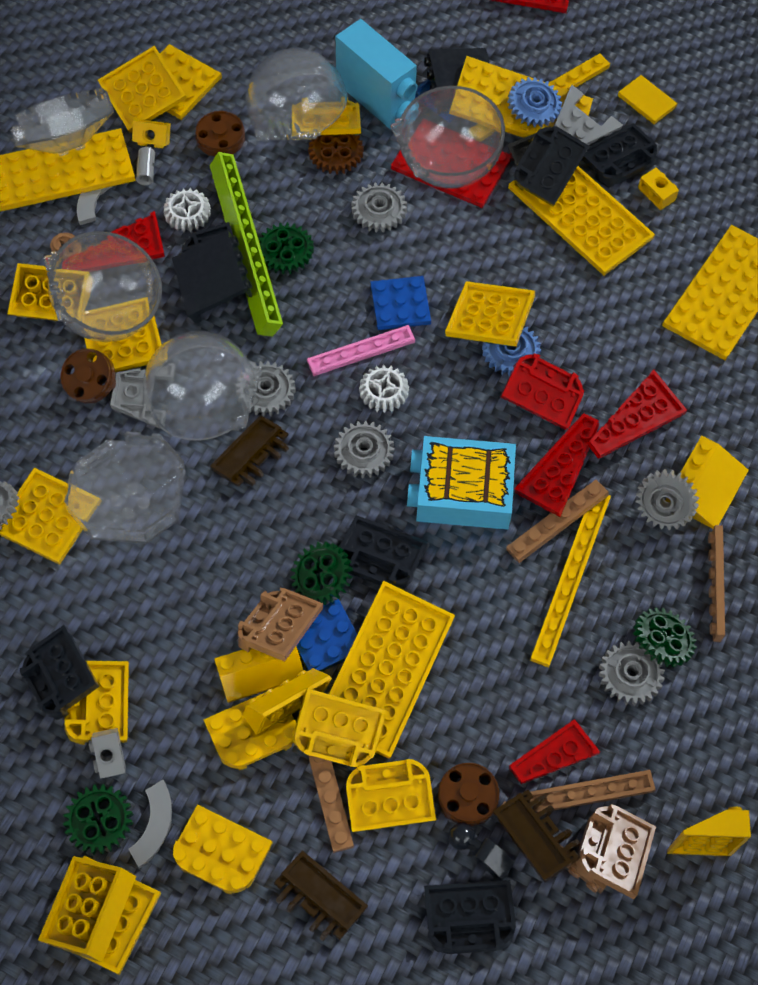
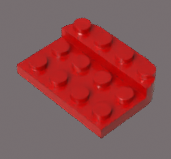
M534 353L533 355L521 357L514 364V368L500 397L564 430L569 429L584 395V389L578 378L579 376L574 372L571 374L541 359L539 354Z

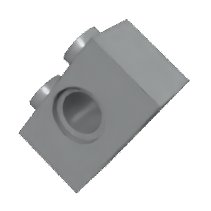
M118 728L93 733L92 740H89V747L91 753L94 752L96 760H93L95 773L99 772L100 779L125 773L126 764ZM108 749L113 755L111 757H104L101 752Z

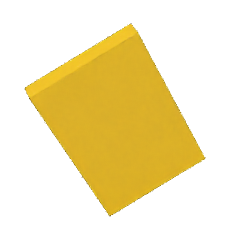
M642 75L618 92V97L654 125L674 110L678 104Z

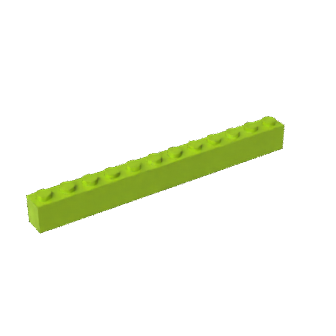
M218 152L209 166L225 222H230L233 236L235 235L239 241L238 249L244 258L242 263L248 271L246 276L252 285V289H250L252 297H249L247 294L246 297L257 335L273 337L283 325L236 161L233 154Z

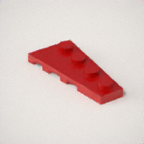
M574 719L510 764L508 768L517 780L523 784L600 754V751Z

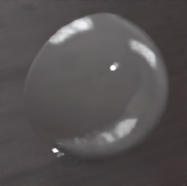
M288 48L269 55L254 70L246 91L247 112L250 122L255 129L254 133L257 141L270 140V137L271 140H285L286 137L288 140H301L302 133L303 139H316L323 130L339 118L347 103V90L337 68L321 54L304 48Z
M443 86L424 92L416 97L407 106L402 116L395 119V123L390 126L395 137H397L404 160L413 171L415 177H419L423 181L441 188H462L485 177L497 163L505 140L503 116L495 103L484 94L462 86Z
M104 231L83 233L68 240L58 251L51 252L50 255L43 257L46 270L49 271L47 272L49 298L56 312L57 320L62 321L70 330L86 339L99 342H114L129 338L141 331L158 310L162 297V283L159 271L148 253L138 244L124 236Z
M198 330L178 334L164 342L153 353L147 364L143 378V395L147 409L152 419L161 429L181 439L207 440L221 436L230 430L238 431L239 428H246L249 418L248 414L252 408L253 397L256 394L257 381L260 380L262 367L257 366L256 362H250L245 353L234 342L217 333Z

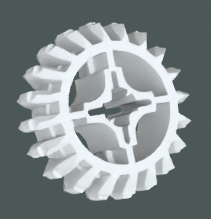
M183 188L181 192L176 190V194L170 193V198H166V203H164L163 213L166 222L170 224L171 228L175 227L177 231L182 229L183 232L185 230L191 232L194 228L198 230L199 226L204 227V222H208V217H210L211 207L203 192L199 193L197 189L192 191L191 188L185 191Z
M376 365L375 370L369 369L368 374L364 373L363 379L360 380V397L364 399L365 405L369 404L370 409L375 407L376 412L380 409H383L384 413L386 409L392 412L394 407L399 409L400 404L404 405L405 399L408 398V380L405 378L404 373H399L398 368L393 370L392 366L386 368L383 365L379 369Z

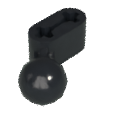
M458 823L450 829L448 839L455 849L461 851L470 849L474 852L472 857L494 878L498 880L505 878L514 865V861L498 845L487 838L482 842L476 839L473 828L468 824Z

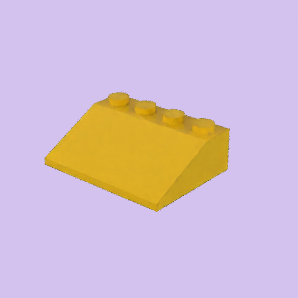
M17 263L7 314L80 324L82 314L90 297L93 279L88 271Z
M702 435L681 470V478L688 477L687 483H694L691 489H697L694 496L699 497L698 501L695 502L699 506L695 509L697 512L692 518L713 529L715 525L720 524L749 470L721 445ZM666 498V502H671L669 498Z
M729 807L728 810L683 830L667 849V854L732 856L751 838L749 810H742L741 807Z
M73 856L38 941L103 962L136 876L121 867Z

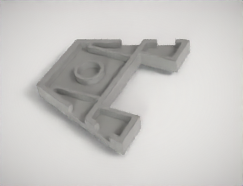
M571 85L554 125L588 145L596 142L599 138L609 136L614 131H619L623 126L612 116L600 126L575 105L584 94L573 85Z
M167 363L168 365L161 367L156 365L144 370L139 368L117 372L115 378L116 386L113 389L110 402L111 408L157 428L164 429L166 411L148 409L153 379L173 381L175 363Z

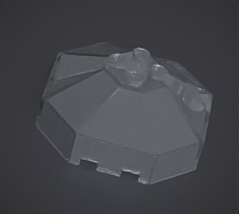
M97 88L94 90L96 93L94 95H90L87 90L77 92V98L71 99L70 94H66L29 107L30 113L27 115L25 111L16 114L19 126L15 125L11 128L13 135L11 139L12 144L15 147L53 154L57 153L59 156L68 154L69 150L74 148L75 150L85 148V143L93 137L114 113L108 92L103 88Z
M139 432L124 433L126 441L106 440L77 461L75 472L71 470L69 473L68 492L65 495L64 502L69 514L91 539L147 544L179 521L186 470L184 460L160 434L144 436Z

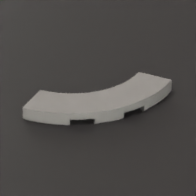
M114 186L80 194L77 203V217L80 225L96 221L95 209L99 196Z
M164 780L145 790L150 803L149 822L141 838L128 849L139 869L158 853L170 830L172 802Z

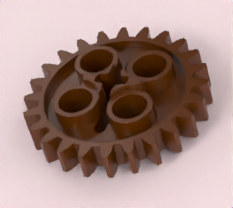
M355 134L311 137L308 147L309 158L312 160V164H316L317 169L322 167V172L329 170V174H331L332 171H335L336 175H338L339 171L345 174V169L351 171V166L356 168L357 163H361L364 152L362 140H360L359 135L355 136Z

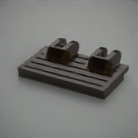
M260 415L210 467L212 471L238 487L243 482L254 486L256 481L248 473L251 472L259 478L264 473L252 463L259 466L268 456L279 460L281 455L273 448L277 447L287 452L289 447L280 439L285 440L289 434L282 430L279 425Z
M526 790L495 809L493 814L545 883L579 860L580 857L575 852V849L581 843L576 839L562 848L559 844L568 839L572 831L566 829L556 837H553V835L559 832V829L549 817L555 809L550 805L536 814L534 810L545 803L546 797L541 795L528 803L534 796L529 790Z
M303 850L274 882V885L280 890L286 883L289 884L276 899L277 903L281 904L291 892L297 895L287 906L286 910L289 913L302 900L303 902L300 904V907L313 918L319 911L322 912L309 928L311 932H314L326 920L330 925L321 933L320 939L322 941L337 926L338 928L333 935L341 940L368 908L365 902Z

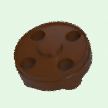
M214 111L203 116L197 123L195 132L197 146L207 155L215 157L218 152L234 154L242 148L245 142V129L242 121L233 113Z
M94 349L77 350L65 360L62 366L60 378L63 389L71 398L81 403L98 402L105 398L116 386L114 365L100 351ZM107 378L106 383L103 385V380ZM84 390L83 396L80 397L81 392Z
M458 764L448 770L441 779L438 789L439 805L445 817L457 824L465 823L469 826L479 825L488 821L493 815V811L497 808L499 802L497 781L488 769L479 764ZM451 775H458L460 781L452 782L449 777ZM485 777L490 781V784L482 785L479 779ZM449 804H455L457 805L458 810L456 812H451L448 810L447 806ZM483 806L488 810V813L482 815L478 813L477 808Z

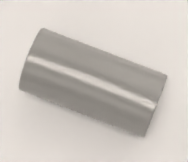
M142 147L138 150L136 182L140 185H150L153 183L155 151L149 147Z

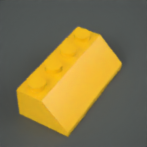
M297 647L294 648L285 662L252 648L249 652L242 649L214 658L227 703L276 688L285 680L289 679L291 681L295 679L296 675L303 671Z
M314 668L307 672L303 670L296 675L295 679L291 681L289 679L285 680L279 685V688L275 690L269 689L261 698L257 700L254 698L247 702L242 715L254 732L258 734L300 710L306 688L324 693L332 678L328 674Z

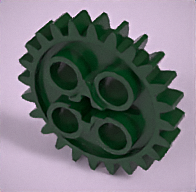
M288 222L285 226L279 223V227L273 224L272 230L266 228L267 233L262 232V238H258L266 266L268 265L269 271L275 268V273L281 270L282 274H284L285 270H288L289 274H291L292 269L298 272V267L304 269V263L309 264V259L313 258L314 244L311 240V235H308L307 230L302 231V226L296 228L295 223L292 227L289 226Z
M326 541L324 544L317 542L316 547L310 544V550L308 551L304 548V555L298 554L300 560L293 562L297 567L291 569L295 573V575L290 577L295 581L292 586L297 588L295 593L321 602L323 605H326L327 600L333 603V597L335 596L340 599L339 592L346 593L343 587L350 586L346 581L352 578L348 574V572L353 570V568L348 566L351 561L347 558L348 554L343 552V549L337 547L334 543L330 545Z
M657 607L653 611L649 608L646 612L643 611L633 626L636 629L633 635L638 636L635 642L641 643L638 648L645 649L644 655L650 654V660L652 661L656 658L659 665L661 662H664L666 667L670 663L673 668L677 664L682 666L695 654L694 650L697 648L694 645L697 640L692 638L695 633L689 632L691 626H685L686 620L680 621L679 614L673 616L671 610L666 613L664 608L660 611Z
M102 784L100 790H98L96 785H93V791H89L85 787L84 795L78 791L79 798L77 800L71 798L73 806H66L70 813L63 815L65 819L69 820L63 823L64 827L69 828L65 831V834L67 836L72 835L69 841L71 843L76 842L75 847L77 849L83 846L82 851L84 853L91 848L90 850L93 855H95L97 849H99L101 854H104V848H108L112 852L113 844L120 847L118 840H127L123 834L124 832L131 833L127 825L133 824V821L128 819L134 814L132 811H127L132 807L130 803H125L128 800L127 797H120L122 794L120 790L114 793L113 786L106 790L104 784ZM92 802L95 803L96 810L101 817L100 820L106 831V836L102 835L100 826L96 822L97 818L91 807ZM102 802H110L108 808L100 809V805ZM82 811H90L88 817L80 818ZM116 820V827L112 829L107 828L110 821ZM91 829H97V834L94 837H87Z

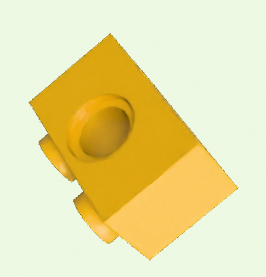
M136 119L133 121L132 141L137 142V145L140 146L153 144L155 148H164V146L170 143L171 124ZM149 130H152L154 132V139L149 137Z
M657 167L641 176L638 185L639 190L659 210L676 201L679 192L677 186Z

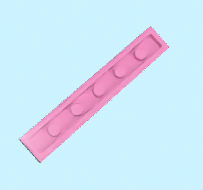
M409 325L307 358V363L314 377L415 343V338Z

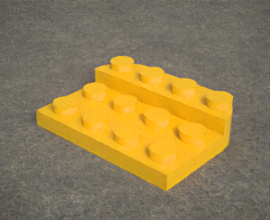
M342 96V102L308 103V97L302 98V102L292 105L293 136L361 134L358 102L349 101L347 96Z
M86 661L100 687L67 710L69 715L64 717L65 732L70 741L85 745V742L92 740L93 733L118 728L120 741L127 743L129 661Z
M260 694L203 720L222 763L231 768L243 770L247 768V765L292 747L294 743L292 734L293 729L296 727V721L292 714L256 734L242 714L246 703L254 698L256 700L261 698L263 694Z
M306 688L296 727L293 729L294 745L301 752L309 756L350 767L361 766L375 755L387 710Z
M406 759L362 765L353 770L349 775L346 791L352 832L436 821L430 775L420 762Z
M197 804L178 841H175L173 857L179 868L185 873L188 872L223 890L225 893L232 894L241 892L251 886L273 841Z

